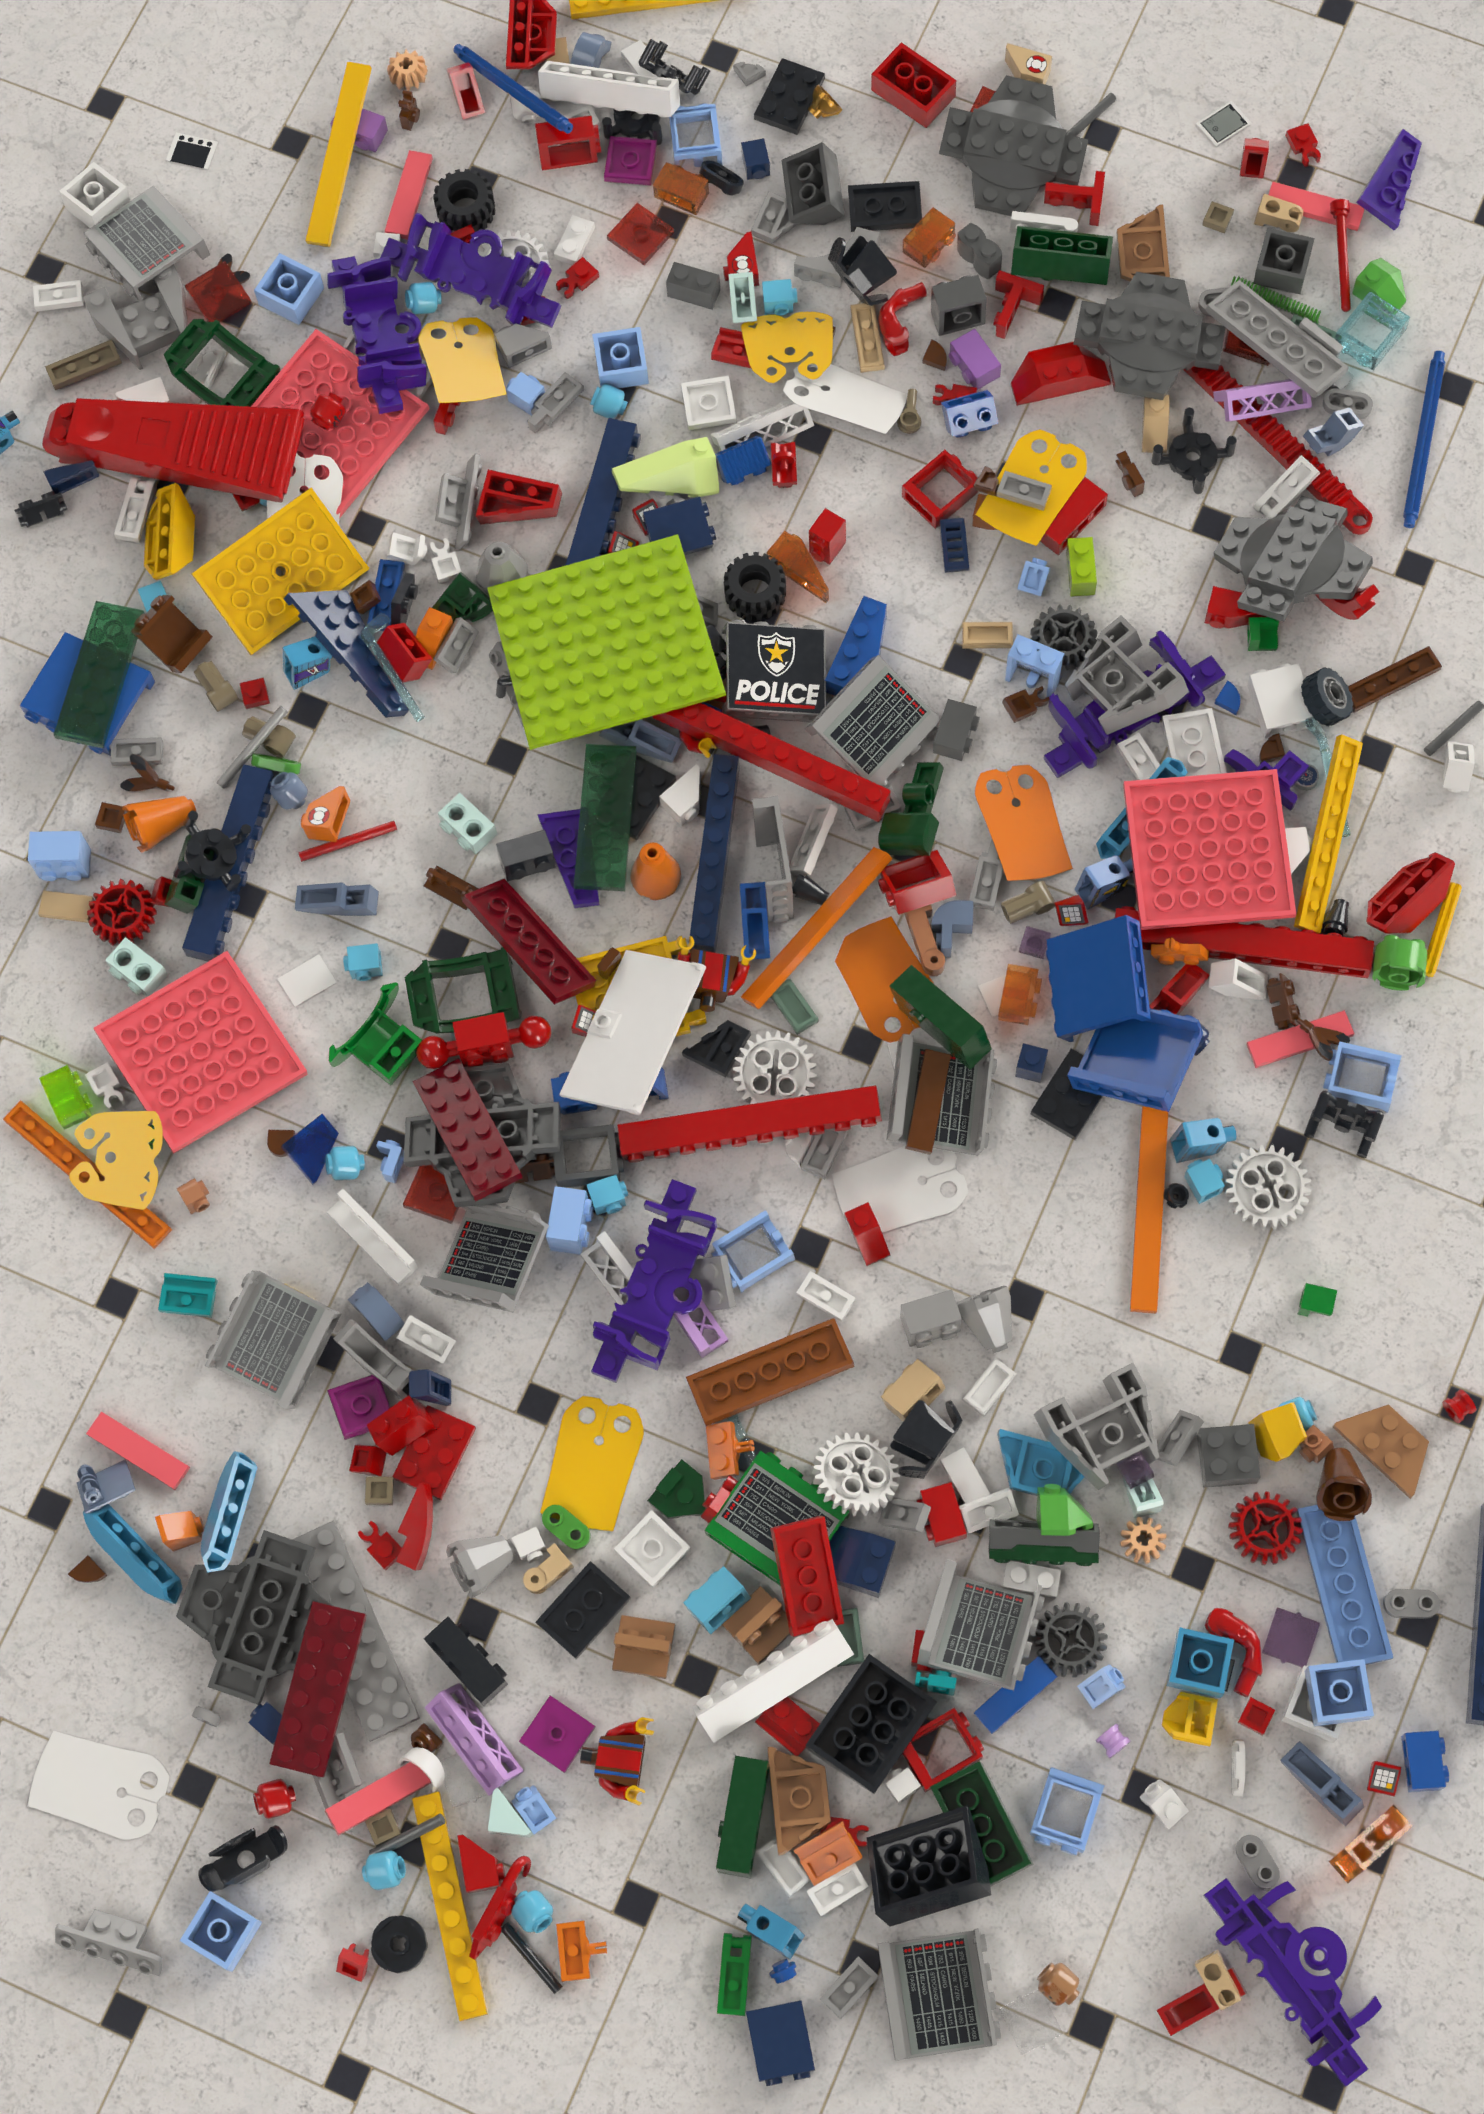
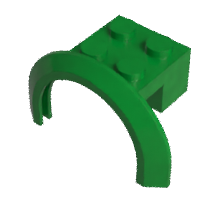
M397 982L383 985L380 988L381 996L374 1010L346 1043L339 1048H335L332 1044L329 1048V1064L332 1067L340 1065L353 1055L391 1086L417 1056L416 1050L422 1039L403 1024L399 1026L386 1015L398 994L399 986Z

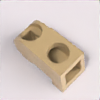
M1263 194L1254 224L1259 226L1267 224L1277 228L1280 227L1287 232H1296L1299 230L1304 211L1296 204Z
M555 1543L547 1549L551 1556L537 1568H530L524 1574L523 1583L531 1593L541 1594L574 1568Z
M1219 1950L1195 1961V1966L1221 2011L1242 2000Z

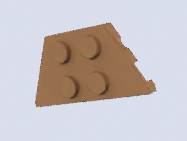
M1161 204L1148 214H1142L1135 218L1132 223H1127L1117 229L1121 279L1130 282L1136 272L1170 277L1164 207Z
M1389 1404L1338 1421L1333 1425V1428L1407 1497L1411 1499L1414 1496L1429 1441Z
M767 1747L778 1856L831 1824L826 1769L823 1765L805 1761L803 1758L793 1754L791 1756L778 1751L774 1747Z

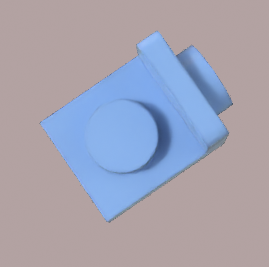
M1034 557L1032 562L1026 560L1017 589L1042 596L1048 574L1051 571V568L1046 566L1047 561Z
M378 1141L376 1146L379 1152L388 1155V1157L385 1156L381 1163L380 1170L386 1181L396 1184L404 1162V1150L395 1141Z
M1111 1665L1101 1668L1077 1686L1092 1709L1126 1688L1123 1683L1124 1678L1122 1674Z
M534 1785L518 1791L515 1798L511 1801L533 1834L556 1819Z

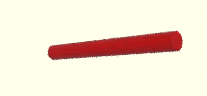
M391 821L339 838L336 842L330 841L300 851L298 854L301 862L396 831L397 827L395 821Z

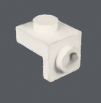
M393 532L389 538L386 558L415 566L426 555L427 545L424 544L425 536L420 534L417 539Z
M1157 1780L1150 1784L1140 1796L1142 1802L1150 1807L1168 1830L1189 1812L1173 1789L1162 1780Z

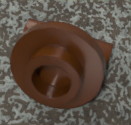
M425 1723L411 1734L413 1748H424L431 1753L439 1749L444 1743Z

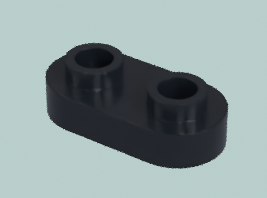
M707 160L702 162L699 174L705 182L715 185L727 195L732 196L741 192L744 181L740 176L715 161Z

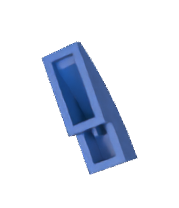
M765 882L741 883L744 946L746 945L744 955L745 957H751L755 948L756 956L754 959L770 958Z
M1038 1656L1026 1666L1023 1680L1016 1681L1014 1691L1000 1688L974 1714L993 1734L1028 1705L1058 1676L1044 1662L1042 1657Z

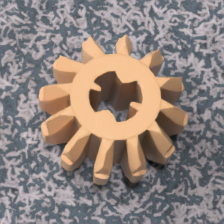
M405 49L404 54L396 52V58H390L387 72L392 85L396 84L399 90L406 87L409 91L412 86L418 89L419 83H425V75L428 72L427 66L425 65L424 58L418 56L416 51L409 54L407 49Z
M1137 1517V1526L1129 1521L1126 1525L1130 1531H1121V1536L1126 1539L1120 1542V1546L1130 1547L1126 1550L1125 1556L1128 1557L1132 1553L1136 1554L1134 1557L1135 1563H1138L1140 1556H1143L1145 1564L1150 1563V1555L1157 1560L1160 1557L1157 1550L1164 1551L1166 1548L1165 1544L1159 1542L1166 1539V1534H1157L1162 1526L1157 1524L1154 1528L1151 1527L1152 1518H1148L1146 1524H1143L1142 1518ZM1140 1535H1145V1539L1149 1538L1146 1546H1142V1542H1137Z

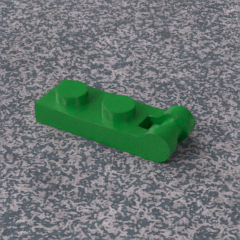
M724 1933L717 2014L745 2016L752 1935L743 1934V1937H734L732 1933ZM731 1948L742 1949L741 1957L731 1956Z

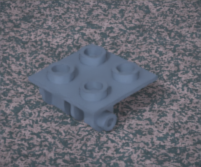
M126 1459L98 1473H95L93 1468L86 1464L81 1465L77 1471L80 1481L76 1483L86 1514L99 1510L104 1505L124 1498L136 1491Z

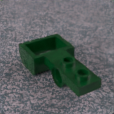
M940 762L917 763L912 783H906L902 790V799L905 804L903 813L884 814L878 835V844L882 851L887 852L889 855L930 856L939 826V821L931 811L944 769Z

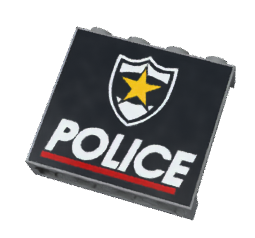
M732 620L725 624L722 634H726V702L722 706V713L737 718L812 722L826 707L825 629H818L814 625L793 627L789 623L775 626L762 621L747 624L742 620Z

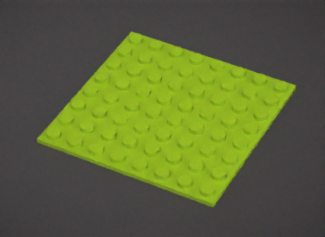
M678 534L487 587L530 750L726 696Z

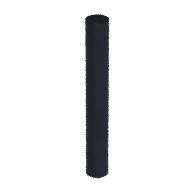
M509 1922L501 1927V1932L549 1989L556 1994L563 1986Z

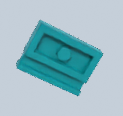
M164 1273V1283L162 1284L158 1311L161 1313L212 1318L218 1280L216 1278Z
M936 1670L935 1675L929 1674V1678L920 1677L921 1672H917L915 1686L918 1688L919 1686L926 1687L927 1692L954 1696L957 1678L951 1677L952 1673Z

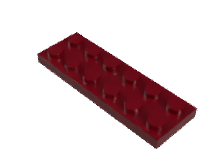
M505 878L464 895L462 902L554 1005L595 986L596 979Z
M459 1058L412 1081L475 1202L523 1178Z
M315 1601L312 1602L269 1762L270 1765L324 1778L367 1614Z

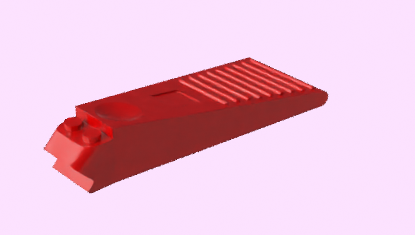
M77 398L76 403L61 404L50 413L42 445L46 452L58 457L59 462L64 464L93 461L96 468L281 503L283 502L284 495L287 494L305 419L303 418L304 412L302 410L289 408Z

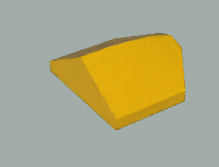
M1294 1402L1263 1412L1248 1422L1249 1424H1254L1256 1445L1260 1456L1275 1462L1291 1456L1298 1445L1307 1437Z
M1180 1692L1177 1698L1164 1711L1162 1727L1173 1739L1210 1747L1218 1699Z

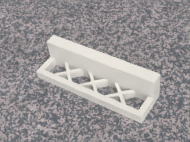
M788 399L710 435L714 444L719 447L720 451L726 449L724 445L733 441L737 443L748 440L751 433L756 431L763 434L761 438L766 448L771 446V443L780 442L813 427L814 423L808 408L801 407ZM802 411L806 423L799 426L790 424L794 414ZM778 421L785 424L781 434L777 436L769 434L773 423Z
M342 1189L337 1193L340 1200L327 1211V1214L400 1286L418 1269L415 1260Z
M604 1231L596 1237L597 1242L580 1255L614 1301L623 1305V1295L619 1292L618 1296L614 1290L626 1287L624 1286L625 1280L627 1283L629 1282L634 1269ZM602 1248L607 1255L605 1265L594 1264L589 1256ZM610 1260L614 1264V1266H609ZM599 1269L604 1270V1275H602ZM608 1270L620 1272L622 1275L621 1286L608 1283Z

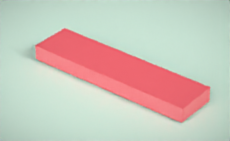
M409 150L386 224L385 233L400 234L402 239L408 240L410 228L417 213L432 164V154Z
M1272 182L1268 195L1300 206L1304 211V217L1336 225V219L1330 213V203L1336 200L1335 198ZM1350 203V212L1346 218V228L1358 231L1365 210L1363 207Z
M1345 1010L1310 1021L1314 1027L1339 1031L1348 1037H1353L1354 1035ZM1300 1025L1249 1041L1246 1044L1255 1068L1315 1049L1309 1034L1303 1031Z
M102 1411L86 1433L89 1437L176 1490L190 1469L185 1463Z
M409 1762L325 1809V1813L339 1836L431 1784V1781L418 1766Z

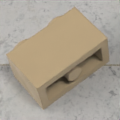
M917 1359L903 1370L902 1375L894 1383L886 1387L881 1398L887 1409L904 1422L919 1400L924 1401L929 1406L945 1390V1386L935 1372Z

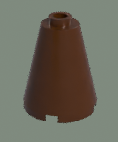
M1345 1448L1331 1449L1325 1456L1316 1495L1318 1508L1324 1512L1326 1517L1336 1521L1354 1520L1356 1515L1360 1513L1364 1515L1372 1504L1371 1490L1351 1452Z

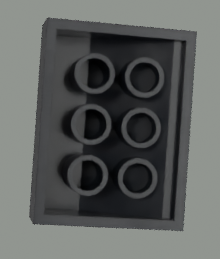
M868 1654L807 1742L806 1749L832 1768L875 1794L935 1707L937 1701Z
M967 1805L866 1838L875 1914L889 1927L992 1895L988 1868L970 1808Z

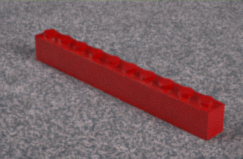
M702 703L652 716L654 719L699 740L710 738L717 748L734 756H739V758L877 822L882 818L890 802L891 790Z
M1129 906L1116 908L1114 918L1128 915L1139 921V914L1135 908ZM1239 922L1141 930L1143 950H1151V945L1165 944L1166 939L1173 938L1182 944H1202L1209 951L1208 958L1237 959L1243 963L1367 979L1372 970L1374 941L1368 940L1363 936L1348 938L1342 937L1338 933L1324 935L1316 934L1315 931L1309 929L1293 931L1285 926L1270 928L1260 923L1246 925L1239 924Z
M874 1085L617 1124L622 1157L624 1160H629V1162H640L644 1160V1157L648 1156L661 1159L669 1157L670 1153L674 1152L688 1155L695 1153V1149L706 1148L707 1151L721 1149V1145L732 1144V1147H741L747 1145V1141L757 1140L758 1143H767L773 1141V1137L783 1136L784 1139H793L799 1137L800 1133L809 1132V1135H820L825 1133L826 1129L835 1128V1131H846L851 1129V1126L861 1124V1127L876 1126L877 1122L882 1121L877 1086Z

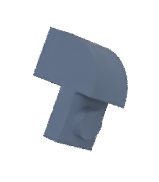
M583 32L575 45L570 64L600 68L602 56L610 51L612 42L605 40V37L602 35Z
M1349 407L1333 412L1324 425L1308 429L1303 437L1316 454L1325 452L1327 456H1330L1348 445L1364 425Z
M950 901L941 905L934 913L931 930L932 933H936L937 948H941V952L945 957H951L952 933L972 934L974 901Z
M368 1282L363 1287L358 1288L348 1299L352 1306L367 1320L384 1341H387L404 1325V1321L387 1300Z

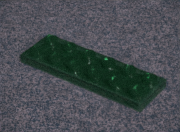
M100 601L95 602L53 734L56 739L104 748L138 639L131 630L135 627L134 622L140 615L145 614L143 610Z
M586 744L574 889L626 890L637 755L636 746Z

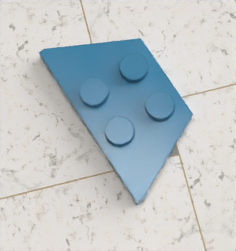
M1003 1429L998 1430V1441L1010 1489L1037 1496V1487H1044L1046 1484H1057L1071 1494L1073 1489L1084 1478L1050 1442Z

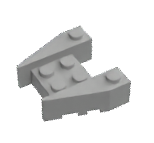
M174 264L153 278L158 292L144 298L141 302L137 301L116 310L105 287L83 296L97 330L109 340L112 339L115 347L120 349L139 370L143 369L139 360L140 357L172 344L188 326L185 290Z
M1122 615L1101 631L1097 637L1098 641L1092 650L1089 649L1084 656L1085 660L1077 671L1074 670L1065 684L1073 701L1087 692L1105 711L1098 720L1107 735L1170 708L1189 692L1183 676L1169 662H1166L1152 675L1147 677L1128 658L1142 646L1137 630Z
M1134 1363L1109 1374L1102 1380L1114 1401L1113 1403L1076 1420L1066 1399L1062 1397L1040 1408L1033 1414L1045 1438L1097 1490L1110 1483L1103 1470L1141 1452L1147 1465L1159 1458L1156 1438H1154L1151 1424V1410H1149L1147 1403L1146 1385Z

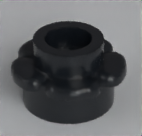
M1172 1183L1169 1185V1188L1164 1190L1163 1197L1167 1200L1169 1207L1174 1209L1177 1207L1183 1208L1188 1202L1189 1192L1184 1185Z

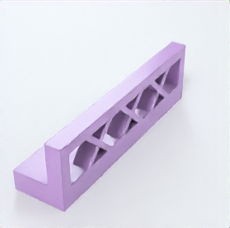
M1291 379L1213 392L1214 402L1224 401L1225 421H1235L1312 407L1311 395L1303 389V403L1298 404L1292 399L1296 391L1302 388ZM1277 393L1284 398L1280 407L1272 403ZM1257 396L1264 402L1259 411L1251 406ZM1233 400H1238L1243 405L1239 414L1233 415Z
M675 1293L673 1294L674 1299H675L676 1301H678V1302H684V1301H682V1300H679V1299L677 1298V1296L675 1295ZM701 1300L697 1308L701 1309L704 1313L702 1323L693 1322L688 1314L674 1313V1317L701 1358L728 1342V1338ZM706 1318L708 1319L711 1325L705 1324ZM704 1328L715 1330L720 1339L708 1345L703 1337Z
M460 1683L439 1692L425 1707L488 1796L492 1795L497 1787L500 1789L507 1781L519 1776L523 1772L521 1766ZM455 1694L461 1701V1704L456 1703L451 1695ZM469 1717L474 1719L478 1727L472 1725V1723L469 1721ZM485 1739L491 1742L494 1749L488 1747ZM501 1761L507 1764L511 1772L507 1773Z

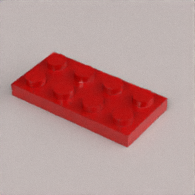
M817 1516L770 1528L790 1635L795 1637L814 1631V1628L819 1623L828 1622L833 1619L836 1625L844 1624L825 1517Z

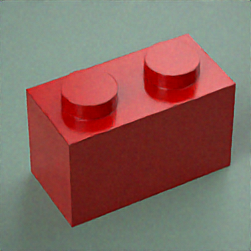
M825 508L809 529V553L815 560L819 562L824 561L830 565L846 543V520Z
M405 623L387 626L374 646L402 683L420 679L432 661L431 656Z
M409 1395L367 1424L375 1444L391 1456L435 1426L426 1406Z
M952 1482L921 1490L920 1499L916 1500V1502L924 1503L931 1507L927 1518L928 1525L924 1526L928 1541L933 1540L935 1547L966 1539L967 1532Z

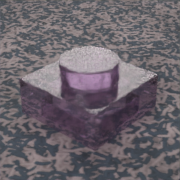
M1026 926L1019 953L1044 959L1047 950L1046 939L1051 937V933Z
M1141 1451L1117 1463V1467L1130 1489L1154 1478V1473Z

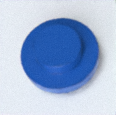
M783 1959L773 1964V1970L769 1973L770 1977L774 1978L775 1982L779 1984L797 1975L795 1971L796 1964L795 1962H788L787 1959Z

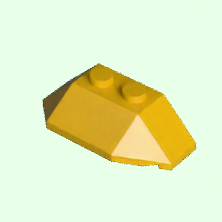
M177 483L157 490V499L153 503L146 521L144 567L155 580L173 575L193 561L195 515Z

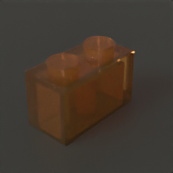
M666 162L653 183L654 198L697 215L709 195V183L700 174H693L684 170L679 165H672Z
M932 207L903 239V253L926 268L930 262L933 263L938 259L941 250L946 245L949 246L956 237L955 222Z
M1008 964L998 1020L1029 1025L1030 1017L1035 1018L1038 1003L1033 1002L1034 993L1040 994L1042 979L1038 978L1039 969Z

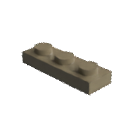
M111 339L47 365L45 368L56 391L122 364V361Z

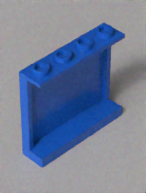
M65 632L21 702L20 707L25 714L24 717L34 724L40 722L46 725V728L53 733L59 734L61 732L66 734L67 738L74 743H85L95 753L102 754L104 752L111 756L109 746L144 688L151 690L155 680L150 671Z
M1124 915L1046 939V957L1049 961L1050 969L1049 982L1052 987L1051 1004L1055 1015L1054 1030L1058 1038L1074 1042V1035L1133 1018L1141 1022L1151 1019L1140 921Z
M1150 1009V1020L1141 1022L1133 1018L1096 1029L1079 1067L1071 1066L1068 1072V1078L1073 1089L1169 1112L1204 1034L1199 1020L1190 1015H1176L1164 1009L1160 1011Z

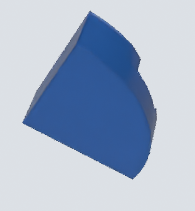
M1227 681L1214 704L1237 715L1241 701L1237 688Z

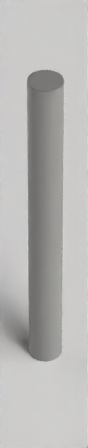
M279 706L217 781L219 786L225 788L243 767V764L249 760L252 754H254L288 713L286 709Z

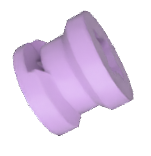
M1118 1724L1112 1726L1095 1740L1104 1746L1106 1755L1109 1758L1113 1757L1131 1742L1128 1737H1124L1121 1734Z

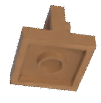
M761 1586L750 1595V1600L722 1624L758 1665L790 1635L783 1605L776 1598L773 1599Z
M621 1615L619 1631L615 1633L614 1639L616 1648L612 1670L666 1679L675 1623Z

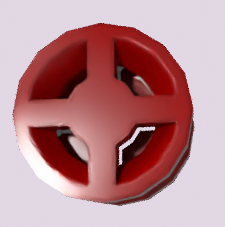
M1462 1389L1458 1390L1452 1399L1447 1398L1442 1402L1448 1415L1458 1424L1464 1420L1465 1415H1472L1477 1411L1473 1400Z

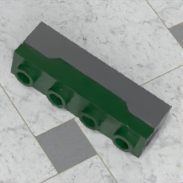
M990 1519L989 1559H994L998 1563L1021 1560L1025 1564L1048 1561L1052 1565L1076 1562L1079 1566H1091L1092 1563H1099V1524L1093 1523V1528L1088 1530L1082 1529V1526L1078 1527L1076 1534L1070 1536L1041 1535L1037 1521Z

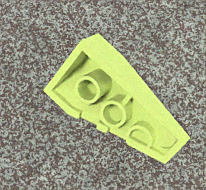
M707 437L683 441L614 467L611 471L620 491L638 493L661 491L665 492V495L671 496L674 493L688 494V497L693 498L719 493L716 456Z

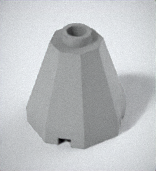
M493 542L486 547L479 558L476 581L489 596L487 587L526 577L528 565L516 550L506 543Z
M1007 1286L981 1292L980 1295H973L957 1302L962 1320L986 1350L992 1349L993 1353L1008 1348L1007 1343L1012 1341L1011 1296Z
M500 1535L458 1540L447 1546L446 1553L448 1558L453 1556L454 1562L450 1563L451 1569L464 1592L469 1591L468 1596L471 1599L480 1595L513 1563V1555L516 1554V1550L510 1539L506 1540Z

